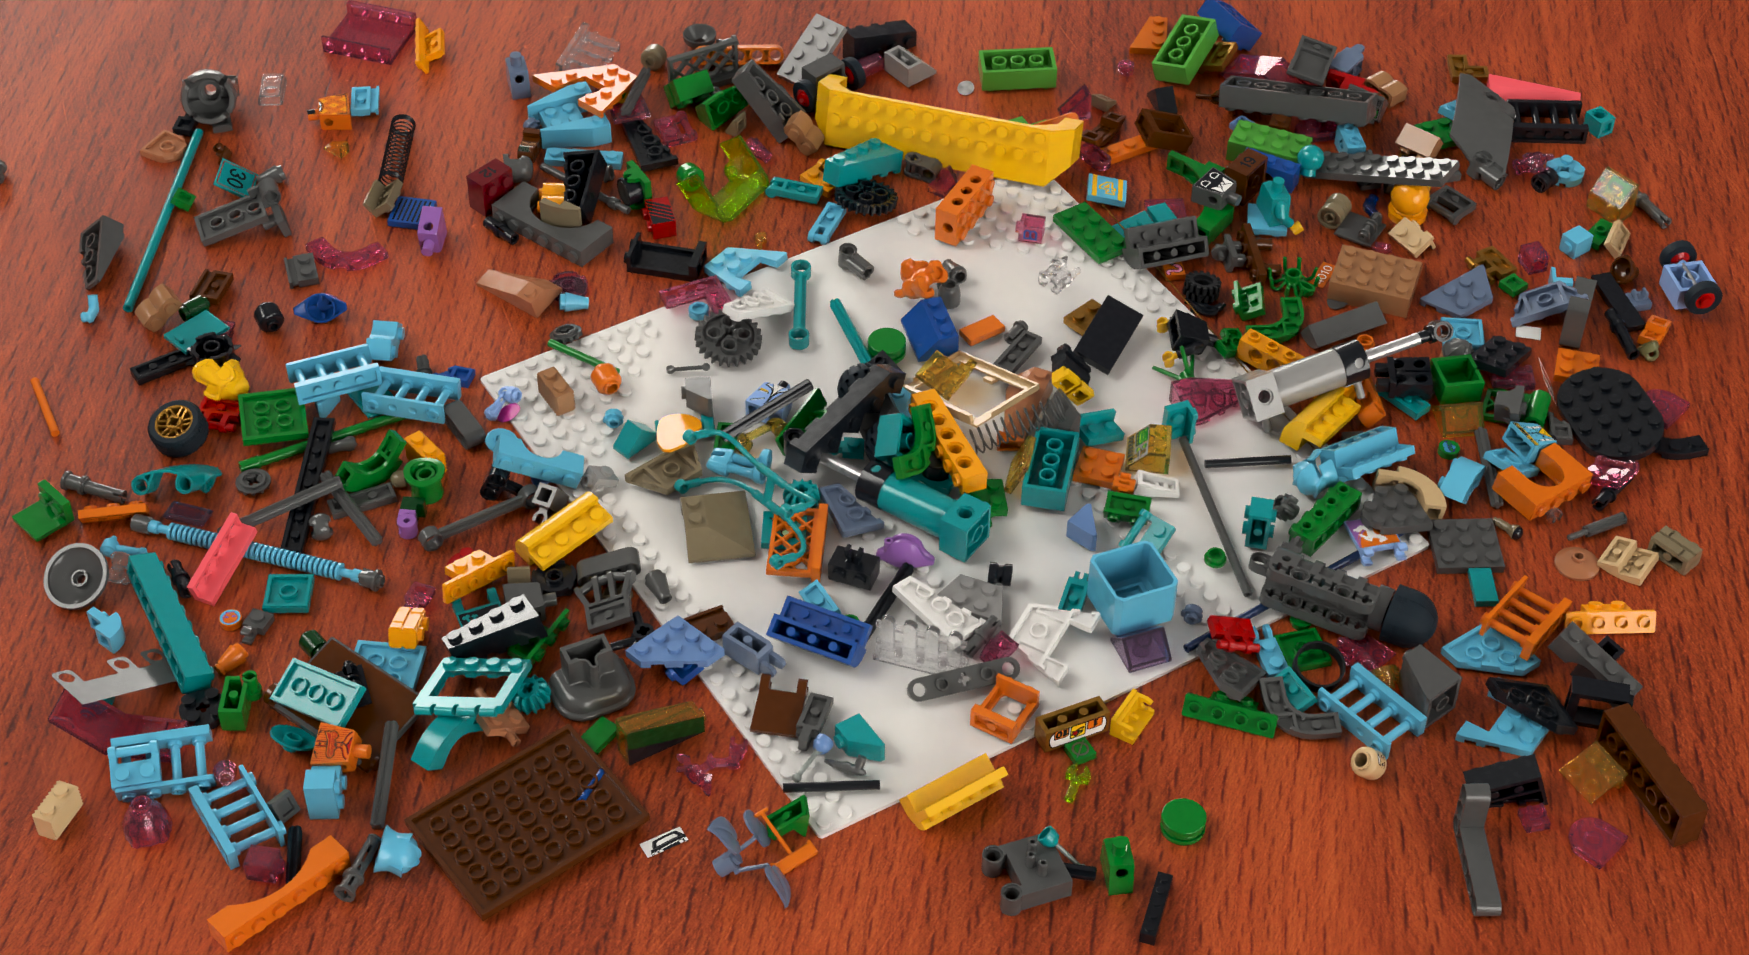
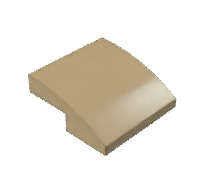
M1615 536L1597 561V565L1621 580L1641 586L1659 560V553L1637 548V540Z

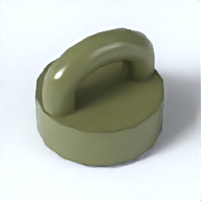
M1652 340L1639 346L1638 350L1641 356L1644 355L1647 361L1652 362L1658 358V348L1660 346L1657 340ZM1654 352V355L1649 356V353Z

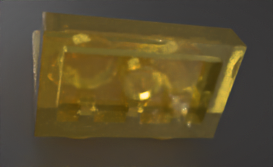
M936 350L919 369L915 377L931 389L935 388L940 396L949 401L968 379L977 362L971 358L966 364L962 362L958 366Z

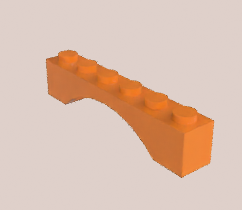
M331 835L310 849L307 860L301 870L284 887L267 897L253 902L227 905L208 918L207 923L211 936L228 953L234 948L241 946L247 939L263 931L270 923L283 917L293 907L303 903L309 896L326 887L328 883L338 876L343 875V872L351 867L349 852Z

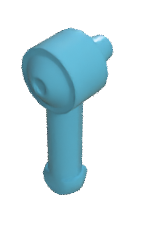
M114 535L104 539L100 547V551L106 557H114L117 553L124 555L148 553L144 547L137 548L120 545L117 537Z

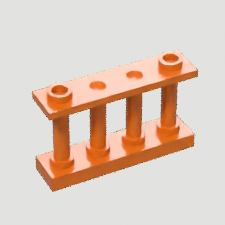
M1524 575L1519 581L1515 580L1509 592L1489 613L1485 612L1479 622L1482 625L1479 634L1483 636L1490 627L1518 642L1520 647L1523 648L1519 657L1528 661L1564 621V613L1569 611L1573 601L1566 597L1559 604L1547 601L1524 588L1528 577ZM1521 596L1547 610L1549 614L1546 613L1544 615L1517 600V598ZM1511 606L1540 622V624L1533 625L1507 609ZM1502 617L1529 632L1530 636H1524L1497 620Z

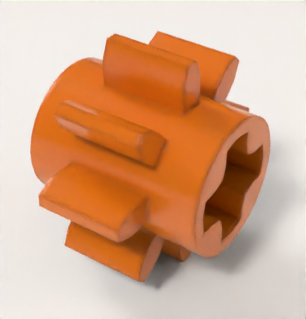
M1121 472L1120 476L1114 475L1111 491L1133 495L1136 480L1131 479L1132 474Z

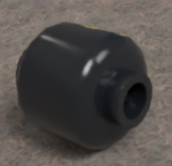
M263 302L254 311V318L259 328L264 332L277 331L284 323V316L281 310L273 302Z

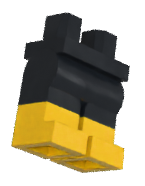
M1064 343L1057 348V353L1051 356L1052 384L1057 389L1061 388L1066 396L1075 405L1079 406L1094 397V390L1089 387L1091 377L1088 373L1091 372V367L1084 362L1083 357L1076 355L1071 350V347Z

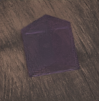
M1151 626L1121 636H1114L1110 639L1129 673L1172 661L1164 626Z

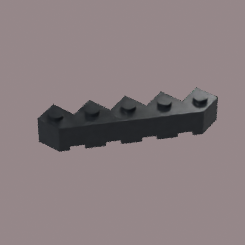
M873 364L868 369L869 373L863 379L858 378L847 389L848 393L841 399L837 398L826 408L827 412L820 419L815 418L805 428L806 432L799 439L795 437L789 443L784 464L799 473H816L822 453H838L843 433H859L864 413H880L885 393L901 394L906 373L888 364Z

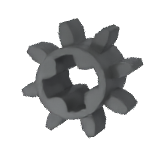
M1287 493L1284 496H1277L1273 504V509H1277L1276 517L1285 522L1293 520L1300 510L1299 506L1296 505L1299 500Z

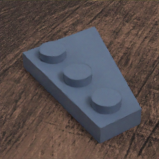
M840 483L819 488L820 498L823 504H828V513L842 538L884 529V521L880 518L876 519L871 515V510L866 506L862 507L856 502V497Z

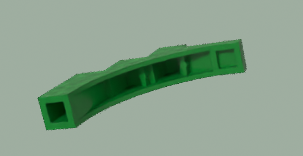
M1173 150L1168 153L1166 169L1183 176L1192 185L1212 167L1225 174V168L1208 161L1204 165ZM1227 204L1222 210L1204 206L1202 213L1197 218L1198 235L1207 236L1208 246L1233 222L1234 206Z

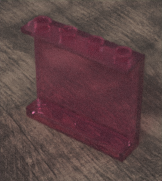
M348 0L346 3V16L330 37L322 35L321 40L323 52L391 65L415 32L416 13Z

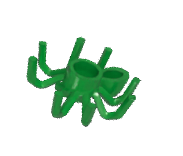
M1283 257L1284 274L1281 275L1282 278L1274 280L1272 270L1268 267L1270 288L1274 291H1279L1286 284L1285 297L1289 296L1290 288H1293L1296 297L1312 296L1318 286L1320 277H1316L1313 285L1306 281L1315 278L1318 267H1315L1312 275L1307 278L1301 272V257H1297V268L1287 269V257ZM1284 281V282H1283L1281 285H1279L1278 287H1275V286H1274V284H1277V283H1279V282Z

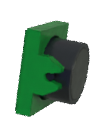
M631 160L626 162L627 170L623 173V177L617 180V189L623 203L629 206L631 210L645 208L644 200L652 199L651 180Z

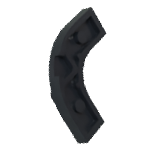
M1700 435L1680 439L1662 437L1659 447L1654 452L1661 454V458L1686 460L1707 456L1709 448Z

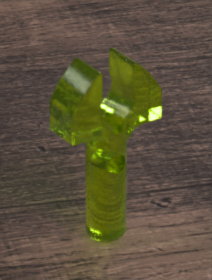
M1078 763L1072 764L1067 768L1065 779L1071 781L1064 797L1067 803L1073 802L1080 784H1089L1091 773L1087 766H1085L1084 772L1079 774V776H1076Z

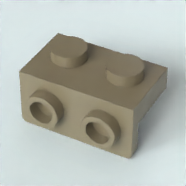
M397 178L387 186H384L376 179L373 181L363 206L376 218L385 212L389 213L395 207L394 202L401 194L400 190L403 183Z

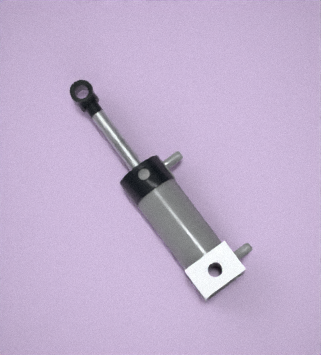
M1433 320L1427 326H1424L1422 331L1366 351L1358 340L1353 339L1268 371L1257 369L1234 377L1232 382L1243 419L1255 422L1261 421L1264 432L1268 433L1273 430L1269 418L1285 413L1284 407L1314 396L1340 387L1346 388L1353 385L1357 399H1364L1366 396L1362 381L1370 377V362L1426 342L1429 344L1447 342L1453 336V327L1449 322ZM1439 326H1441L1442 333L1440 336H1438L1437 329Z

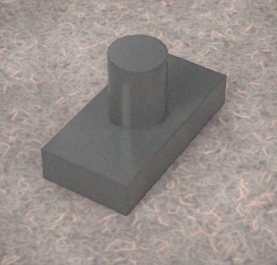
M280 203L271 206L273 214L268 216L270 221L262 224L264 229L268 230L278 225L284 237L292 235Z

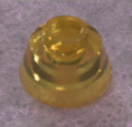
M1395 664L1382 666L1370 671L1392 690L1396 689L1395 685L1399 683L1400 669Z

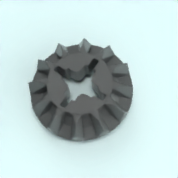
M575 324L561 325L555 328L549 334V337L560 343H572L573 340H578L583 335L582 328Z
M249 469L238 475L235 484L239 493L243 492L245 496L249 494L255 496L256 493L263 494L264 490L269 489L271 477L265 470Z

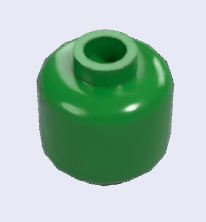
M694 163L682 164L676 173L677 181L687 190H697L703 185L704 173Z

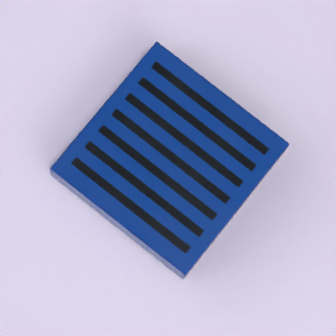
M399 196L387 220L388 226L418 230L422 206L437 207V201Z

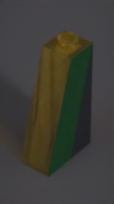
M693 701L618 717L615 719L618 750L630 766L705 732L704 721H706V715L702 708H698Z

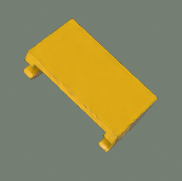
M1132 689L1111 718L1109 734L1133 745L1155 712L1153 708L1146 706L1143 702L1151 705L1153 700L1137 692L1136 689Z

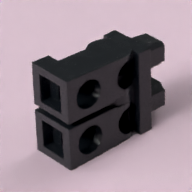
M1387 357L1386 363H1375L1374 376L1386 377L1376 379V392H1387L1388 398H1395V396L1400 398L1422 396V400H1431L1433 380L1429 357H1400L1395 359Z

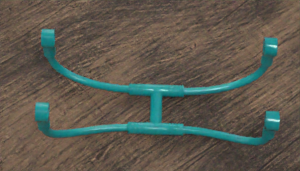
M716 429L686 430L682 435V439L689 445L694 444L698 439L706 438L710 435H718L730 441L756 466L759 472L767 477L765 491L763 494L741 481L726 477L695 478L687 481L678 479L674 484V489L680 494H685L691 488L712 482L729 483L745 489L775 515L782 517L795 531L801 543L799 552L782 556L773 554L769 559V564L776 570H779L784 564L794 562L803 556L807 548L806 540L791 517L814 506L815 499L788 485L787 481L763 463H759L728 433ZM775 484L808 502L794 505L784 503L779 507L772 501Z

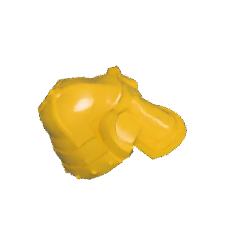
M205 359L198 362L192 369L193 378L207 386L203 394L215 401H220L221 399L238 401V394H247L249 391V383L237 360L230 359L220 367L213 359Z

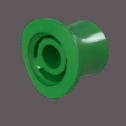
M426 457L416 458L404 466L403 475L406 482L411 485V497L425 498L426 505L436 503L443 497L444 489L441 479L445 474V466L440 460Z

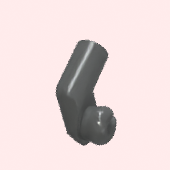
M347 436L344 439L331 442L329 454L354 450L357 446L355 437Z

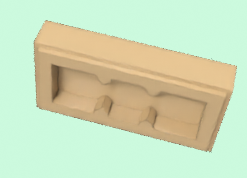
M1620 219L1614 221L1604 243V246L1614 259L1622 255L1631 234Z

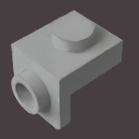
M589 465L582 476L580 484L585 491L594 494L598 486L616 487L619 479L608 466Z

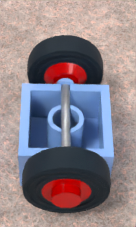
M1686 240L1672 242L1662 250L1659 256V262L1663 268L1659 285L1675 310L1688 308L1693 314H1705L1712 311L1722 300L1723 295L1720 287L1703 261H1696L1697 252L1690 242Z

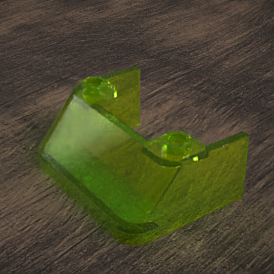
M741 135L719 144L730 161L724 167V172L729 182L717 194L711 195L698 174L676 183L695 211L723 223L734 220L769 186L767 174Z

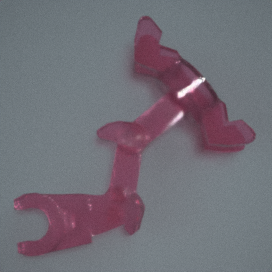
M732 737L730 739L729 757L713 758L712 753L707 756L706 762L701 765L697 763L691 764L690 756L677 754V760L680 763H684V766L677 767L676 771L679 773L684 772L689 781L704 788L703 792L709 797L712 790V774L705 773L715 767H728L730 770L740 768L739 761L743 760L748 749V739H744L743 744L738 745L735 743V737Z

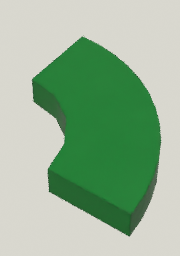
M1222 328L1219 333L1222 339L1216 340L1214 347L1224 359L1236 357L1239 340L1243 335L1238 328Z

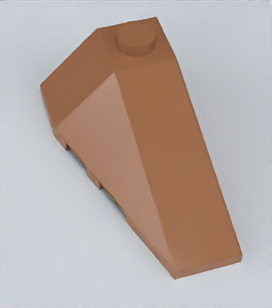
M490 269L476 283L477 286L535 318H538L563 291L561 287L546 279Z
M1033 367L1018 374L1038 383L1040 389L1005 410L1004 422L1010 435L1014 436V430L1008 413L1011 415L1017 431L1022 436V428L1016 410L1019 412L1025 428L1030 433L1029 422L1023 408L1027 409L1030 420L1034 425L1037 419L1031 405H1034L1039 417L1042 411L1039 401L1045 406L1047 398L1050 397L1053 391L1051 371ZM1009 384L1006 389L1005 401L1021 392L1022 389ZM1024 430V437L1021 438V439H1024V442H1025L1027 436L1029 435L1028 433H1026L1025 430Z

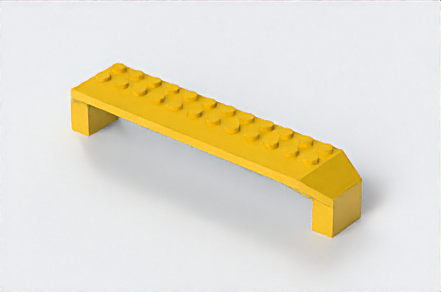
M829 74L818 81L815 120L818 128L824 134L825 139L823 141L825 145L850 149L871 138H877L881 142L903 151L902 160H905L907 153L917 152L921 155L938 159L943 168L966 172L973 164L993 171V177L1042 187L1050 183L1079 159L1084 124L1082 120L1065 117L1059 124L1031 125L853 92L847 89L848 77Z

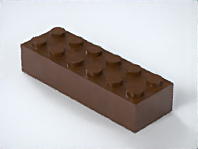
M1629 703L1604 710L1595 743L1672 847L1697 840L1709 810L1706 802L1699 797L1693 785L1686 780L1680 772L1678 765L1671 760L1665 748L1659 744L1652 731L1646 727L1638 712L1634 711Z

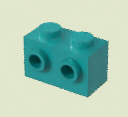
M1252 497L1251 505H1246L1244 518L1248 519V521H1243L1242 534H1246L1245 547L1267 550L1268 538H1273L1275 525H1271V522L1275 523L1277 509H1273L1274 500Z

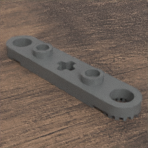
M1004 657L916 678L908 684L907 694L913 701L922 702L996 684V675L998 673L1015 679L1020 673V665L1016 659ZM1005 662L1013 665V674L1006 675L1003 673L1002 666ZM961 673L969 677L966 686L962 682H958ZM916 683L922 684L925 688V693L921 697L916 696L913 692V687Z

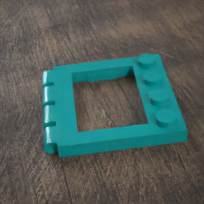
M453 656L443 658L412 703L414 714L432 715L434 713L436 716H454L457 714V716L476 717L479 713L480 717H497L498 714L505 712L532 669L531 659H499L497 657L482 659L477 657L456 658ZM457 675H464L466 678H475L481 675L487 676V678L508 676L495 698L438 696L445 686L448 677H455Z

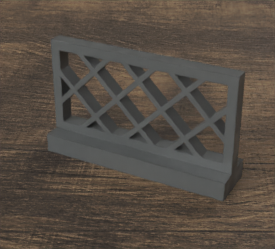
M736 38L668 57V83L675 80L678 75L684 77L693 74L695 70L699 72L706 69L709 70L714 65L716 69L708 72L713 87L732 84L731 80L738 70V44ZM732 46L728 54L723 52L726 47ZM716 51L711 59L706 57L709 52ZM720 55L724 56L720 64L715 62ZM698 56L699 58L694 64L689 62L692 57ZM703 60L707 61L708 63L703 69L698 68ZM729 60L732 61L733 65L724 67ZM681 61L682 63L679 67L674 69L673 63ZM686 65L690 66L691 68L686 74L681 73Z

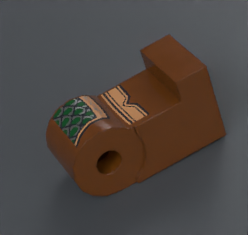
M524 127L517 158L519 159L522 155H525L531 159L532 163H535L541 150L540 129Z

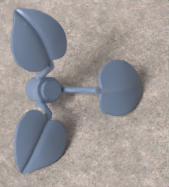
M750 809L744 811L743 819L753 836L740 846L737 840V833L732 824L722 816L714 819L709 824L707 830L716 835L728 849L712 861L717 874L720 877H724L731 872L737 875L740 872L764 869L768 880L782 900L784 909L787 908L791 897L790 885L776 865L771 867L769 863L740 867V864L743 863L740 852L756 839L762 847L770 845L771 838L768 837L765 825L758 817H754L755 813Z

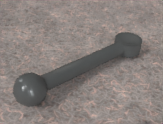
M708 363L698 366L674 367L669 365L666 367L668 374H673L675 371L701 369L708 371L710 369Z

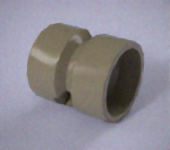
M1331 194L1318 211V221L1325 228H1338L1352 209L1351 201L1344 194Z

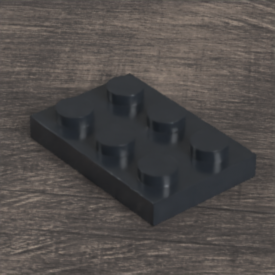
M1493 336L1471 356L1477 365V369L1506 378L1531 356L1532 348L1520 342L1506 340L1502 336Z

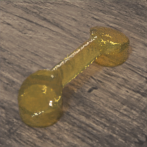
M771 418L766 424L746 434L741 433L737 441L749 452L753 447L751 440L769 431L777 437L787 423L781 418Z

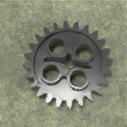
M721 309L718 310L717 315L711 311L710 317L704 315V320H699V325L696 326L694 340L696 341L695 346L699 348V354L705 353L704 359L711 357L712 364L716 360L719 361V366L726 363L727 367H730L731 363H734L738 367L740 361L743 364H746L747 359L752 361L753 356L758 355V350L761 349L762 343L761 328H757L758 323H752V319H743L739 322L733 321Z

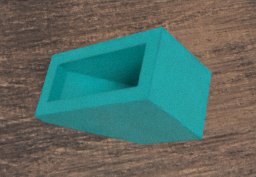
M860 713L835 725L834 742L839 749H843L847 756L858 757L860 754L869 760L880 762L885 760L884 742Z

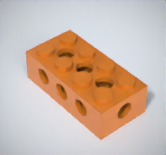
M972 164L936 207V240L957 246L961 240L965 239L967 232L974 228L976 221L982 218L985 210L993 204L994 196L992 193L995 185L993 171Z

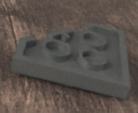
M1208 637L1199 644L1196 650L1197 655L1219 690L1224 692L1230 699L1240 702L1258 685L1259 678H1265L1267 674L1265 670L1236 653L1217 649L1216 642Z

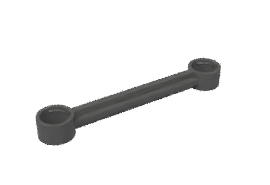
M534 484L525 485L518 492V496L439 529L435 526H427L420 531L418 540L426 551H435L441 547L444 539L523 506L526 509H534L537 506L532 503V499L537 486Z

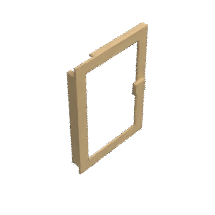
M960 350L913 377V382L903 385V388L911 394L921 392L916 388L961 363L987 374V376L983 377V381L993 385L1001 380L1022 389L1021 392L978 418L969 412L944 402L954 418L976 428L1040 389L1039 384Z

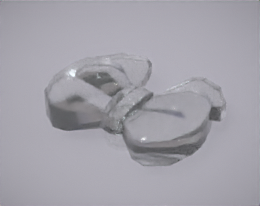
M117 551L110 555L112 567L109 568L108 582L122 583V585L131 584L127 573L124 572L127 569L130 554Z

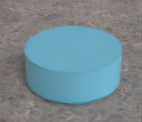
M704 302L690 304L688 307L689 317L696 321L704 320V315L709 316L708 305Z

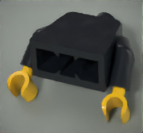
M1177 309L1170 319L1167 320L1166 317H1159L1157 320V332L1165 333L1168 331L1171 348L1173 351H1176L1175 353L1171 351L1163 353L1162 361L1166 368L1174 366V359H1182L1180 346H1184L1186 356L1200 355L1206 346L1214 347L1216 340H1218L1217 335L1208 332L1205 320Z

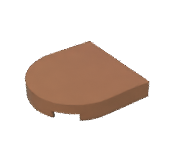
M164 129L140 149V155L156 162L170 163L184 157L187 144L182 136Z

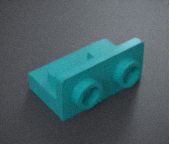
M1189 400L1164 407L1160 433L1163 441L1186 436L1189 444L1193 443V438L1196 434L1195 426L1196 420H1198V412L1195 407H1192Z
M1114 408L1080 414L1079 437L1087 446L1123 440L1125 433L1114 422L1116 415Z

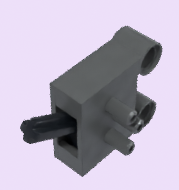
M1039 834L1000 846L989 845L982 852L981 870L985 876L996 878L1003 873V869H1006L1012 883H1007L1001 888L1000 910L1007 916H1016L1021 910L1071 896L1072 878L1094 881L1097 868L1063 862L1056 847L1047 848L1037 840Z

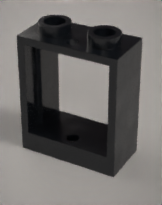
M1572 675L1564 708L1577 726L1598 729L1604 710L1578 706L1580 698L1618 704L1619 706L1629 703L1632 707L1634 695L1630 694V684Z

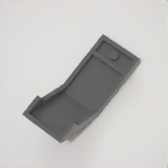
M1302 35L1286 74L1317 86H1323L1337 47Z

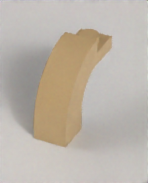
M1398 466L1396 471L1377 470L1372 483L1374 491L1376 486L1404 484L1408 487V491L1416 497L1431 520L1443 518L1447 508L1446 500L1440 488L1431 479L1420 472Z

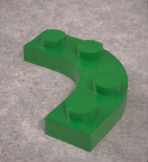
M1280 297L1282 312L1280 321L1268 325H1246L1245 333L1251 328L1280 344L1292 339L1299 333L1304 321L1301 297Z
M930 403L910 407L915 429V441L910 452L892 458L896 480L918 475L931 463L929 458L931 451H935L936 430Z

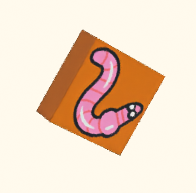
M1181 261L1161 265L1162 272L1169 281L1185 280L1186 273Z

